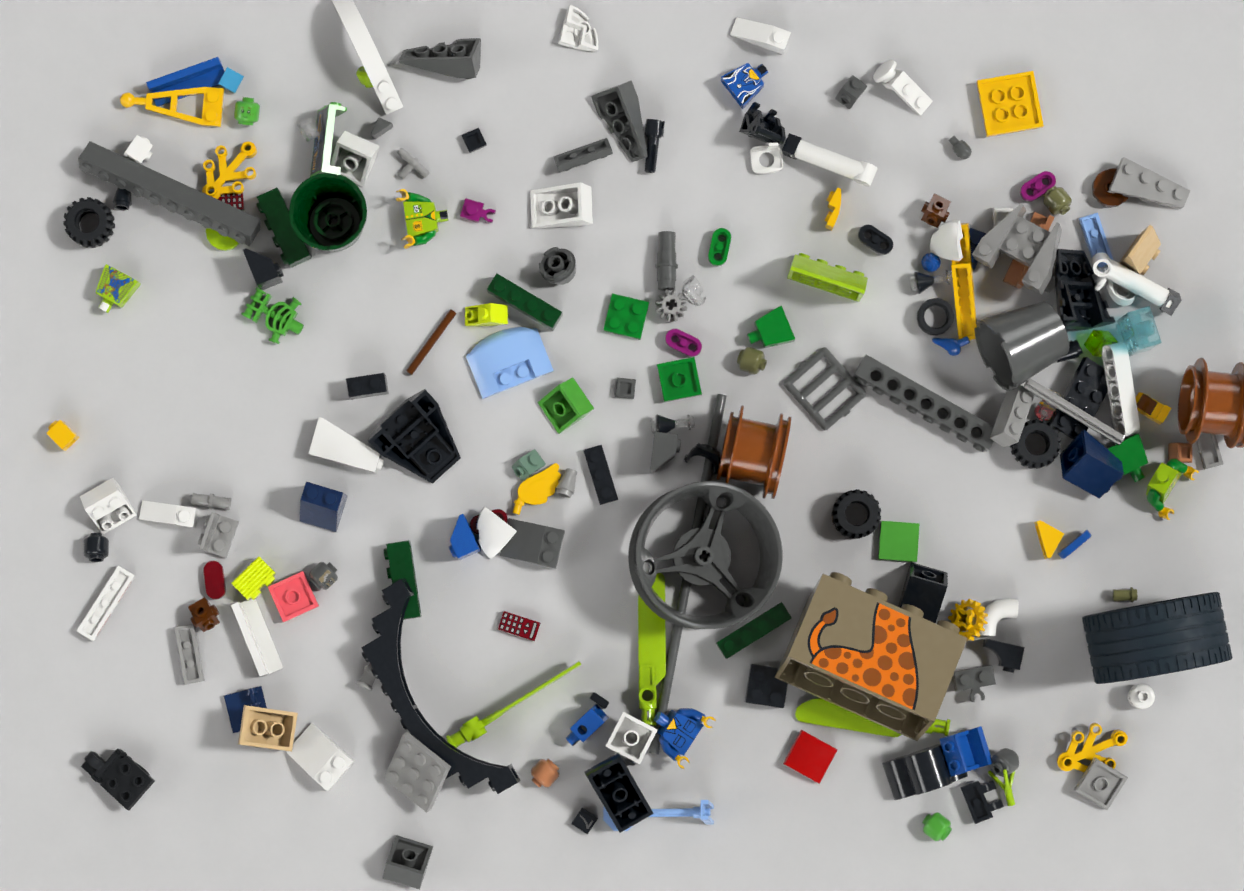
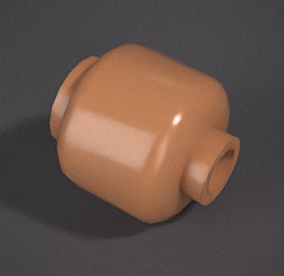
M549 758L547 760L541 759L531 769L533 776L531 780L539 788L542 785L548 788L559 777V768Z

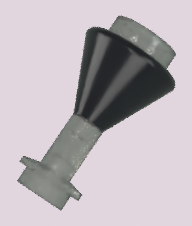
M948 270L945 271V274L937 276L914 272V276L909 277L911 290L917 291L918 294L935 283L947 282L950 285L953 282L952 271Z
M657 414L655 419H651L652 434L655 432L668 433L678 427L688 426L689 430L695 427L694 417L687 415V419L672 420Z

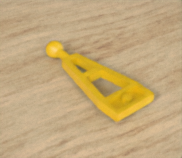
M199 87L147 93L146 98L134 97L133 94L126 92L120 97L121 105L126 108L132 107L134 104L146 105V110L198 125L221 127L223 88ZM204 94L202 119L177 112L179 96ZM171 97L170 110L153 106V99Z

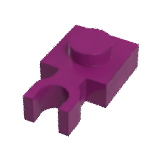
M466 198L460 217L478 223L481 217L486 222L493 223L492 219L487 218V214H495L496 210H484V203Z

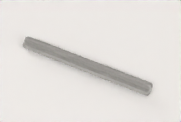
M1028 379L1025 382L1024 388L1113 443L1120 445L1123 442L1124 435L1036 381Z

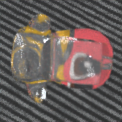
M1050 390V391L1054 392L1055 394H1057L1058 396L1062 397V395H1060L1059 393H1057V392H1055V391H1053V390ZM1040 400L1034 411L1035 416L1041 421H1050L1056 407L1045 400Z

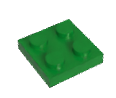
M612 293L603 331L641 340L649 302Z
M695 357L657 364L664 402L702 395Z

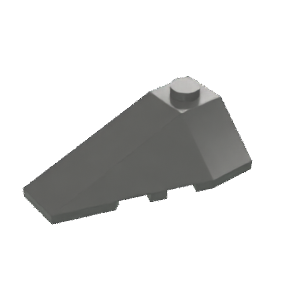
M481 38L458 39L455 44L445 45V42H442L434 48L421 46L403 50L399 62L455 78H476L480 69Z
M632 80L592 95L591 98L601 119L604 118L610 126L608 128L609 131L617 136L619 145L630 161L635 162L648 157L639 99Z

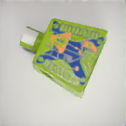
M106 264L96 289V294L103 298L98 308L106 313H109L113 304L122 308L140 287L141 283Z

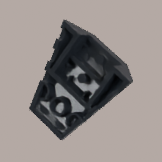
M1057 249L1055 259V293L1058 315L1065 329L1089 330L1113 324L1115 319L1113 316H1109L1107 301H1103L1099 291L1094 288L1096 286L1092 277L1094 272L1085 252L1081 250Z

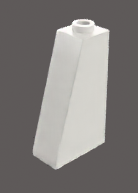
M318 418L309 455L376 474L378 470L382 469L384 459H381L382 455L324 418Z

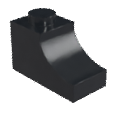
M984 639L983 647L990 649L999 660L998 666L1003 667L1002 671L1014 673V670H1020L1025 647Z

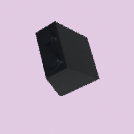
M911 562L898 607L901 608L903 604L913 605L924 612V619L936 623L948 587V573Z

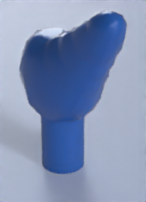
M968 336L959 340L953 338L932 339L935 344L947 350L952 356L958 355L961 352V347L970 343Z

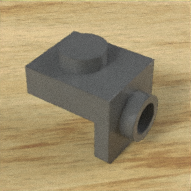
M852 75L835 99L848 109H851L866 90L867 85Z

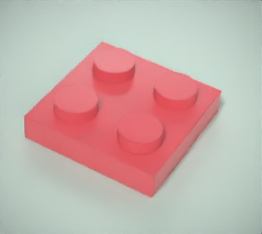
M304 571L268 587L283 622L319 607Z

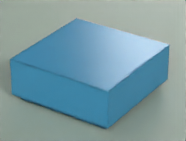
M227 67L218 85L235 94L244 76Z

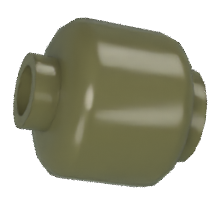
M1054 186L1045 192L1043 203L1053 215H1064L1070 210L1069 206L1072 203V199L1062 187Z
M747 347L745 350L742 349L740 351L737 364H739V368L742 371L755 375L760 370L763 371L765 369L767 360L764 359L765 355L762 351Z

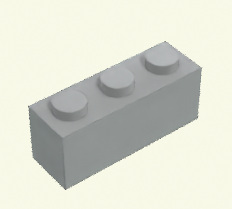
M1022 385L1011 391H1006L990 439L1004 448L1018 443L1035 394L1025 389Z

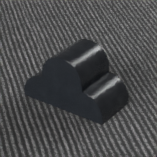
M941 743L882 763L894 800L930 792L968 776L966 772L951 777Z
M619 752L584 771L619 833L654 814Z

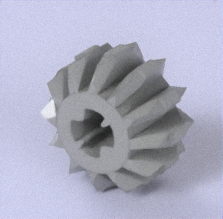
M673 289L672 295L669 294L668 290H665L666 297L659 294L658 297L662 301L658 300L655 302L656 305L661 306L656 308V312L663 311L660 318L662 319L667 315V322H670L671 316H673L675 322L678 321L677 314L680 317H684V313L681 310L687 311V307L682 305L687 303V299L680 300L683 296L682 293L675 296V289ZM670 301H673L677 307L669 310V306L666 307V304H670Z

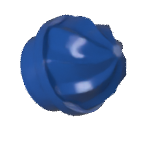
M927 253L923 256L921 264L924 270L934 272L940 267L941 261L939 256H936L934 253Z

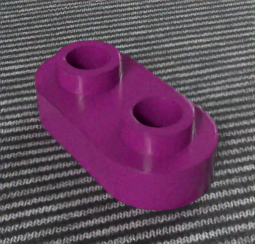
M1044 171L1026 182L1020 189L1022 199L1032 202L1054 187L1056 183L1054 174ZM1042 180H1048V185H1044ZM1026 190H1032L1033 194L1028 195Z
M672 329L666 334V344L670 348L689 357H695L700 354L702 344L696 337L679 329ZM677 336L679 340L674 343L671 338ZM690 344H694L696 346V349L694 351L689 350L688 347Z

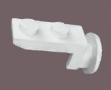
M891 59L884 62L876 70L873 76L876 83L882 81V84L887 89L894 90L918 115H922L933 101L904 71L895 70L896 61Z

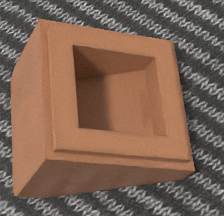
M1169 443L1168 461L1170 459H1177L1182 463H1192V444Z

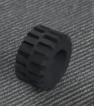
M87 197V199L80 198L79 202H72L73 206H68L67 208L68 213H64L66 221H63V225L66 227L65 231L69 237L77 244L86 248L88 246L96 248V245L102 246V242H108L110 240L108 238L109 235L112 236L114 233L112 228H115V223H113L115 219L111 214V210L96 198L95 200L91 197ZM88 213H96L99 216L97 228L89 233L82 232L80 230L82 217Z
M1039 419L1025 422L1019 442L1010 445L1012 447L1011 453L1016 457L1015 460L1021 462L1022 466H1028L1030 469L1042 468L1052 463L1058 457L1059 450H1061V437H1058V430H1055L1053 428L1054 425L1048 424L1045 420L1039 421ZM1037 433L1045 439L1046 449L1044 453L1033 455L1027 450L1025 440L1029 434Z
M860 489L847 491L833 505V511L831 512L833 525L835 524L837 531H840L843 536H848L852 539L868 536L878 527L881 520V508H879L878 500L876 501L874 496L868 494L867 491H860ZM852 503H860L867 510V519L861 525H852L845 517L846 508Z

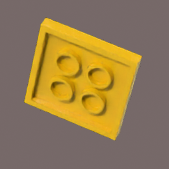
M1033 71L977 80L976 83L987 137L1043 128L1044 125Z

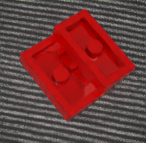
M801 730L783 764L820 784L838 749Z

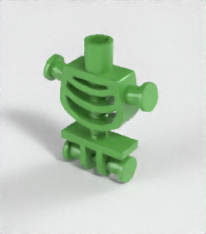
M256 287L255 290L257 291L254 296L250 297L253 300L251 305L247 303V308L241 315L251 320V315L255 311L256 314L252 321L257 323L262 313L266 315L265 325L273 332L269 341L279 344L280 335L285 336L288 330L299 335L304 325L294 319L298 314L295 309L298 305L301 306L302 304L292 297L293 300L289 305L285 302H277L271 308H268L266 306L272 296ZM263 294H266L264 300L261 301L260 299L263 296ZM256 303L260 304V307L258 309L254 307ZM283 307L278 312L275 311L277 308ZM271 317L274 319L273 328L270 326Z

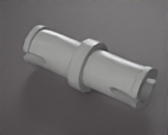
M193 493L191 505L206 506L208 509L221 508L230 510L231 498L214 496V494L203 495Z

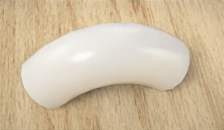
M1000 599L987 605L984 613L988 614V616L984 620L988 624L983 625L985 631H980V635L996 636L997 623L1001 619H1017L1018 599Z

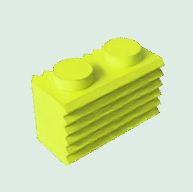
M258 556L231 584L248 601L250 599L255 600L262 593L260 589L264 585L268 587L273 583L276 573Z

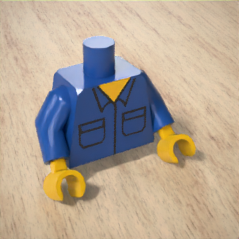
M680 708L677 711L671 710L668 715L658 712L654 718V721L661 725L657 733L660 735L659 742L664 753L672 760H677L678 766L681 769H685L680 765L682 760H686L690 764L688 758L684 755L702 727L705 725L707 728H713L707 724V721L709 719L716 721L714 717H705V714L693 708Z

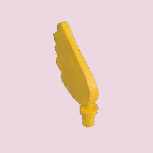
M557 463L552 464L520 484L517 491V500L513 502L515 505L512 513L520 515L521 508L525 503L541 505L547 502V497L555 493V488L561 478Z

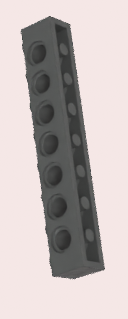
M868 355L864 356L853 376L856 378V382L863 386L868 384L873 387L872 390L879 395L884 393L890 397L889 400L891 402L907 406L906 410L913 414L919 413L923 415L922 419L931 424L933 422L939 424V428L944 432L949 433L951 431L957 435L956 438L965 443L967 441L971 442L976 450L983 452L990 449L994 442L990 439L994 428L993 425ZM871 372H878L880 380L873 381L870 377ZM894 381L897 384V389L894 391L889 390L887 383ZM906 390L913 393L914 397L912 400H907L904 397ZM922 400L930 402L929 409L926 410L921 407ZM939 409L947 412L946 419L938 417L937 412ZM955 419L963 421V428H957L954 425ZM972 428L979 429V438L971 435Z

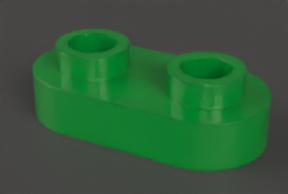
M725 228L715 230L712 236L708 260L713 266H722L727 260L731 233ZM724 236L725 241L720 242L718 237ZM720 254L721 259L715 260L714 255Z

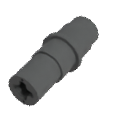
M672 231L658 233L657 264H655V268H657L658 290L662 291L675 289L678 264H676L675 252L676 233Z

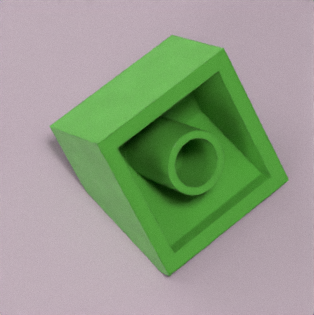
M573 377L559 384L537 402L558 434L594 410V407Z

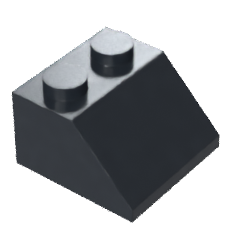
M243 249L255 282L261 290L283 282L281 277L284 274L278 263H274L272 259L254 251Z

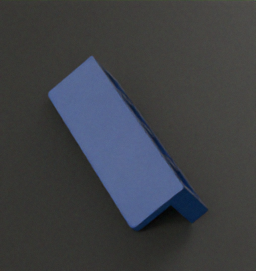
M219 57L146 83L151 93L199 87L213 88L218 86L225 71ZM179 96L178 100L187 96ZM171 97L154 99L156 106L159 107L170 103Z

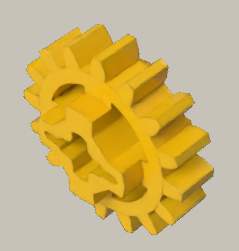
M971 599L967 601L961 600V605L956 603V609L950 610L953 614L948 616V619L960 628V635L974 641V636L980 637L979 632L985 631L983 625L988 624L984 620L988 616V614L984 613L985 607Z

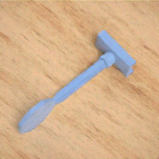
M701 800L700 807L651 809L654 814L649 817L701 818L706 825H713L714 820L709 816H711V809H714V805L709 800ZM603 807V820L613 831H618L605 807Z

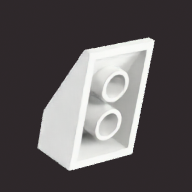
M580 182L530 190L532 228L576 227L593 224L591 186Z
M313 723L293 743L292 751H286L326 791H329L355 762L354 759Z

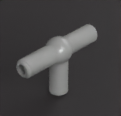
M403 148L397 152L408 163L399 173L402 179H405L413 169L424 178L429 175V172L418 160L413 158Z

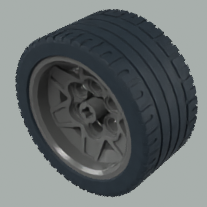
M1210 592L1082 617L1091 667H1093L1094 682L1096 684L1128 681L1205 667L1232 660L1223 609H1221L1220 593Z

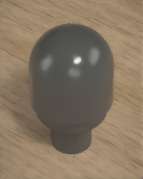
M955 136L948 140L954 146L952 148L953 152L960 159H967L971 156V148L965 141H959Z

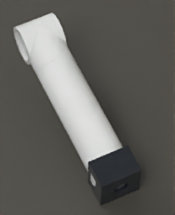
M790 133L782 148L784 156L795 160L798 158L853 179L855 182L867 187L871 186L878 169L870 163L856 161L803 141L801 137Z
M1097 253L1092 257L1093 271L1097 276H1100L1094 287L1097 291H1100L1109 279L1159 306L1161 311L1172 316L1182 301L1180 294L1170 288L1166 289L1110 259L1106 253ZM1100 262L1107 263L1104 267L1097 266Z

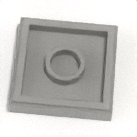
M1094 757L1074 790L1108 810L1128 777Z

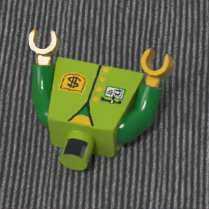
M405 189L396 191L402 195V198H396V201H406L403 202L408 235L401 240H407L408 244L403 247L407 249L412 245L426 244L439 231L438 222L449 221L447 210L436 211L434 202L420 194L407 192Z
M1170 459L1166 464L1162 462L1148 483L1146 491L1147 501L1156 511H1159V517L1170 520L1168 513L1174 514V510L1164 507L1165 500L1182 474L1194 481L1195 479L1192 478L1194 472L1199 473L1198 470L1187 466L1177 459Z

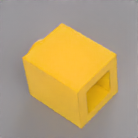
M56 420L48 427L47 435L62 450L66 451L80 438L62 420Z

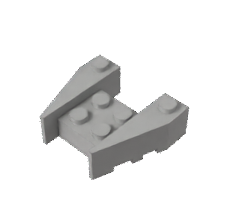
M1020 204L981 238L972 255L976 261L991 269L1001 253L1028 266L1029 269L1022 282L1026 288L1042 295L1052 277L1062 229L1057 222L1052 231L1049 232L1024 219L1023 216L1026 213V209L1023 204Z

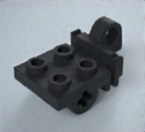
M118 748L107 761H104L96 752L90 751L84 758L85 762L81 766L91 775L95 782L101 783L100 785L129 811L155 782L141 765L134 762L130 756H127L126 752Z

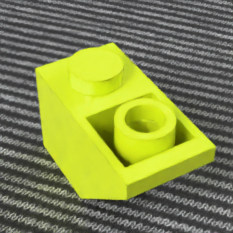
M487 303L465 307V326H498L508 324V305Z

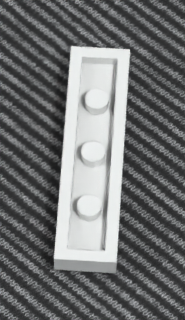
M118 565L77 629V632L91 641H95L132 583L135 575Z

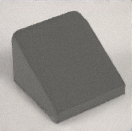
M379 117L371 132L372 137L377 139L392 129L393 124Z

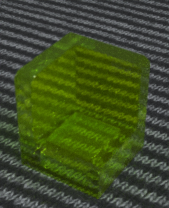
M1093 330L1084 346L1094 357H1102V348L1105 345L1119 342L1109 331Z

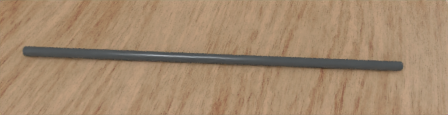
M717 394L708 445L716 447V449L727 397L723 394ZM705 458L701 482L711 481L714 464L707 458ZM702 497L697 499L692 529L701 528L706 503ZM682 578L676 610L685 614L691 583ZM673 625L666 662V675L663 678L657 713L662 712L665 715L667 713L683 627ZM657 723V725H654V728L658 730L661 725ZM657 732L651 742L649 753L659 755L661 744L659 742L660 735Z

